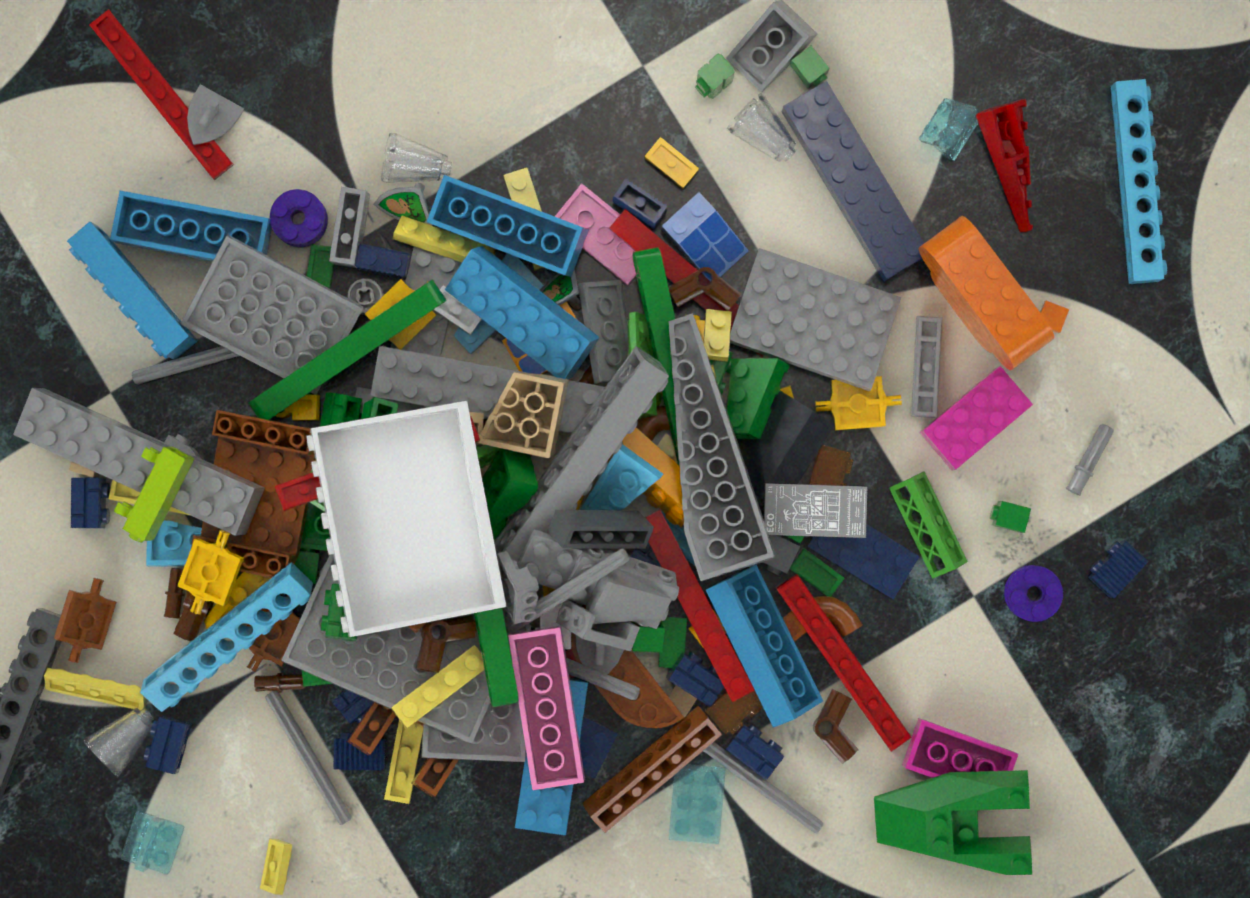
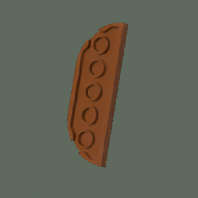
M571 632L573 654L576 661L582 664L576 648V634ZM632 650L623 651L618 663L608 675L639 687L640 692L636 700L628 699L595 685L614 711L624 720L636 726L662 728L675 724L684 718Z

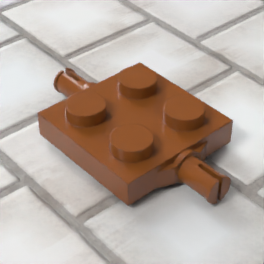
M93 578L90 592L68 591L54 639L67 642L73 646L68 661L79 663L82 649L95 648L102 650L117 602L99 595L104 582L102 579Z
M262 608V609H261V610L264 611V612H269V611H270V610L265 609V608ZM292 611L285 620H278L267 634L259 635L249 647L254 655L247 668L256 672L263 659L271 660L282 667L284 662L281 660L301 618Z

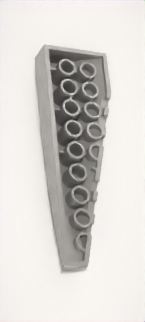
M692 313L669 321L684 532L700 581H704L776 558L711 363Z

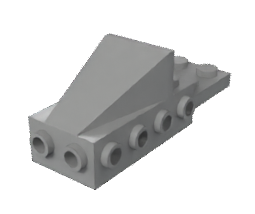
M534 529L517 565L519 569L527 567L531 576L536 577L538 584L558 589L614 554L615 551L609 549L562 548L550 534ZM630 557L627 563L567 600L586 605V610L596 616L593 624L634 621L641 626L657 629L660 621H664L668 615L670 602L676 600L679 586H677L675 572Z

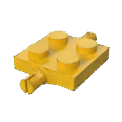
M400 279L365 315L372 320L415 290L409 288ZM433 311L429 312L390 338L389 341L401 350L436 314Z
M882 376L875 377L871 391L838 380H831L832 395L830 401H815V406L825 405V407H816V412L831 411L834 417L835 431L885 427L887 406L902 405V400L892 401L900 400L901 395L886 396L883 390Z
M219 530L216 543H209L199 538L194 539L180 577L178 587L189 591L195 596L192 608L190 609L195 614H201L205 601H212L222 606L227 605L244 557L234 554L225 548L230 533L224 530Z

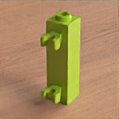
M173 446L163 447L161 452L153 447H150V449L145 447L141 457L155 463L134 507L127 502H118L114 509L115 513L127 518L122 529L130 533L129 537L137 542L143 543V541L155 539L195 459Z

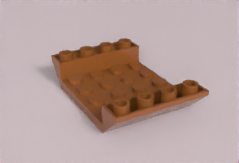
M216 410L212 435L219 436L214 465L265 487L247 533L237 536L230 534L225 548L234 554L244 557L239 571L272 578L291 562L295 564L300 553L309 504L306 503L283 512L274 486L311 472V462L316 461L314 451H309L306 436L311 435V429ZM203 521L201 534L193 535L192 545L196 538L209 543H216L219 530L222 529Z

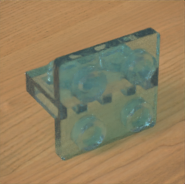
M944 98L929 123L925 126L919 140L934 146L947 159L955 161L978 124L976 114L979 110L975 106Z
M137 811L121 859L135 864L134 869L142 872L152 869L164 874L170 873L184 826Z

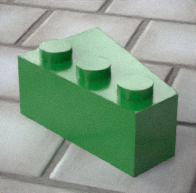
M779 358L731 360L727 413L736 439L761 438L772 411L770 407L776 394L778 395L785 372L787 373L790 366Z

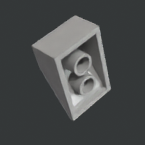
M783 0L775 1L726 59L760 92H763L790 65L791 60L803 52L816 37L817 33Z

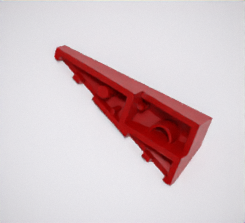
M1026 99L988 108L975 114L1020 232L1033 229V225H1030L1028 218V209L1032 207V200H1027V186L1031 185L1029 146H1026L1024 139V130L1028 129V122L1023 121V107L1027 106Z

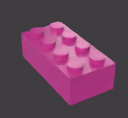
M999 366L920 431V434L953 471L965 463L1033 404L1004 369Z
M918 718L902 766L932 778L949 772L1013 771L1018 753Z

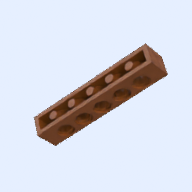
M697 706L582 803L593 821L606 833L722 735L704 711Z

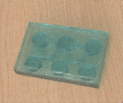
M687 764L674 775L669 840L719 844L725 767Z

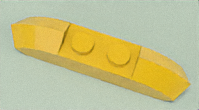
M243 572L234 583L227 605L216 604L205 618L206 630L271 578Z

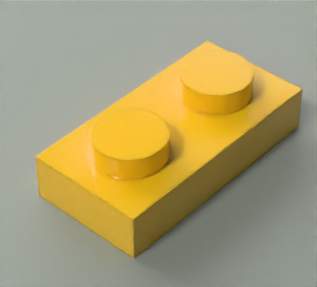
M661 137L644 157L682 189L699 171L696 165Z

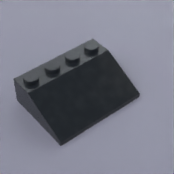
M779 391L778 395L776 394L770 407L772 411L761 438L737 439L754 493L763 500L765 483H799L835 425L782 391Z

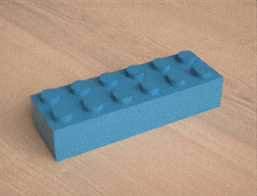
M447 175L443 176L427 219V223L569 277L573 274L589 229Z
M120 190L110 240L116 244L213 262L227 234L267 255L272 227L270 219Z
M89 221L67 240L71 246L69 249L70 253L78 261L81 260L84 264L88 265L85 270L94 280L97 279L100 283L104 284L102 290L109 298L120 302L121 305L118 307L127 318L130 317L138 323L135 325V328L144 338L147 337L154 342L151 346L159 356L178 359L198 341L187 327L181 325L182 321L115 243L110 240L102 228Z
M483 246L469 251L445 288L449 294L557 378L567 380L572 378L600 339L594 332Z
M757 565L738 572L706 589L773 728L798 718L823 702Z
M569 678L580 744L588 682L582 679ZM527 753L524 762L515 828L566 835L574 784L532 790Z

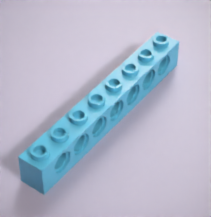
M1146 79L1117 81L1111 86L1128 281L1129 284L1159 282L1167 274L1166 260H1162L1165 240L1164 236L1160 235L1159 225H1162V212L1158 210L1157 200H1160V188L1155 184L1158 165L1156 160L1153 161L1152 152L1156 147L1155 137L1151 136L1150 126L1153 125V113L1148 109V101L1151 100V90L1149 86H1146ZM1128 102H1134L1138 106L1137 113L1129 111ZM1130 127H1137L1140 130V138H1135L1130 134ZM1133 151L1141 153L1143 157L1142 163L1133 160ZM1135 176H1140L1144 179V188H1140L1135 184ZM1138 201L1146 203V213L1140 212L1137 209ZM1141 225L1149 229L1150 234L1148 238L1140 235L1139 227ZM1143 250L1151 253L1152 260L1150 263L1142 259L1141 253Z
M291 562L143 680L140 693L161 712L169 706L171 708L174 707L185 693H192L203 679L211 678L222 664H229L240 650L248 649L259 635L267 634L278 620H285L299 604L301 606L304 605L312 595L313 582ZM284 593L287 594L288 597H282L279 594ZM262 608H265V609H268V610H270V611H269V612H264V611H262L261 609H262ZM243 623H247V624H250L251 626H244V625H242V624H243ZM223 638H229L232 641H226Z

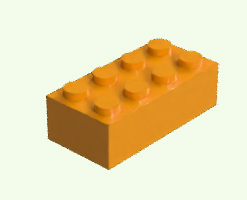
M635 428L631 434H627L622 440L623 445L663 473L662 477L642 494L647 497L646 500L651 506L659 508L665 513V517L669 522L682 527L684 525L680 466L639 429ZM614 454L610 456V458L607 461L608 463L610 462Z

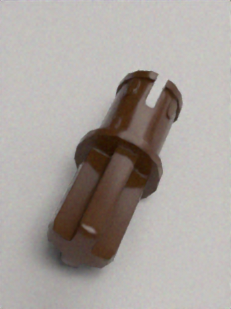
M171 568L168 591H165L167 599L164 617L180 618L182 596H185L183 589L178 587L183 572L182 568Z
M277 673V675L272 676L256 675L254 679V687H257L255 688L256 692L277 691L282 693L283 690L305 688L302 675H282V673Z

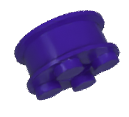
M293 189L284 192L274 201L270 210V224L275 234L284 243L302 248L311 246V244H315L322 238L327 229L328 215L324 205L314 194L306 190ZM297 213L305 214V220L301 224L293 223V217Z
M1028 565L1015 570L1009 576L1004 588V598L1013 614L1027 621L1038 622L1050 618L1058 611L1063 600V588L1058 577L1049 569ZM1032 586H1036L1039 589V597L1036 600H1030L1027 596V591Z

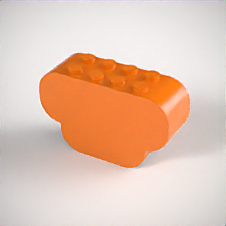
M960 216L919 247V253L930 269L931 278L938 290L978 343L986 351L993 353L1008 370L1011 371L1055 338L1051 327L981 233L966 217Z

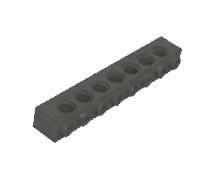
M38 608L35 612H31L27 621V626H29L27 634L21 637L18 644L19 655L17 659L12 661L9 667L11 676L8 683L5 682L0 691V697H2L0 702V802L45 687V672L47 668H52L62 642L54 639L61 615L44 608ZM41 629L47 634L45 643H40L37 639V633ZM31 653L35 654L38 658V663L35 667L28 663V657ZM22 677L26 678L29 682V687L26 691L22 690L19 686V680ZM12 701H16L19 704L20 710L18 714H13L10 710ZM3 725H7L10 728L11 733L8 738L3 737L1 734V727Z

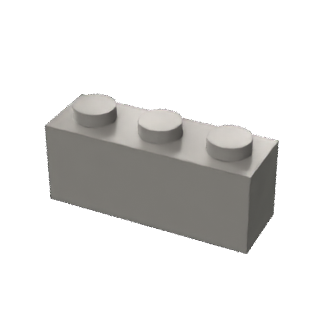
M341 186L329 259L334 265L357 268L355 263L359 245L363 244L370 194L366 190Z

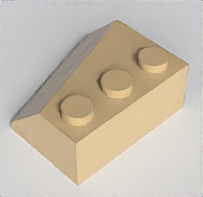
M514 372L479 434L480 442L477 443L545 458L554 456L569 380L542 374Z

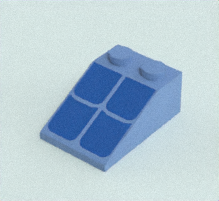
M700 192L667 220L661 228L698 270L703 267H709L719 277L749 252ZM702 272V273H701V274H703L708 280L711 281V277H710V275H709L708 273H706V272Z

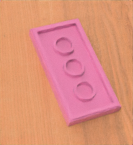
M581 184L555 217L589 229L582 249L628 286L636 276L633 263V252L635 251L609 229L620 214Z

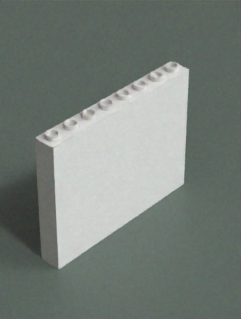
M467 401L311 428V435L306 436L309 451H314L316 459L311 464L314 477L319 476L321 486L316 487L318 502H324L325 513H321L323 528H328L330 539H326L328 554L334 555L335 565H331L333 581L338 580L340 591H336L338 607L343 606L345 617H340L343 633L348 632L349 637L506 607Z

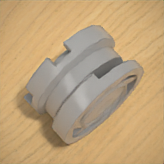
M360 279L350 286L347 298L363 306L360 314L365 315L384 296V293L375 281Z

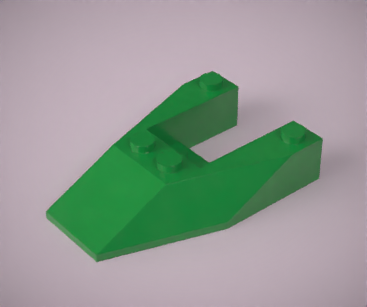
M1028 770L949 772L874 796L877 843L1003 875H1032L1030 836L979 837L978 810L1030 809Z

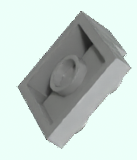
M507 551L497 553L506 609L514 624L529 622L536 617L535 607H537L538 600L536 591L539 590L538 581L535 576H531L527 567L519 569L517 562L510 558Z

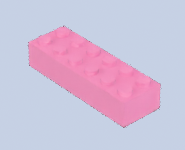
M561 626L511 633L508 637L518 691L532 790L584 783L585 776Z

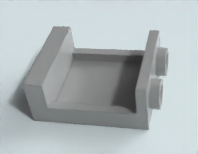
M570 600L563 602L558 612L557 624L582 639L631 651L640 627L630 621L593 624L596 617L594 614Z

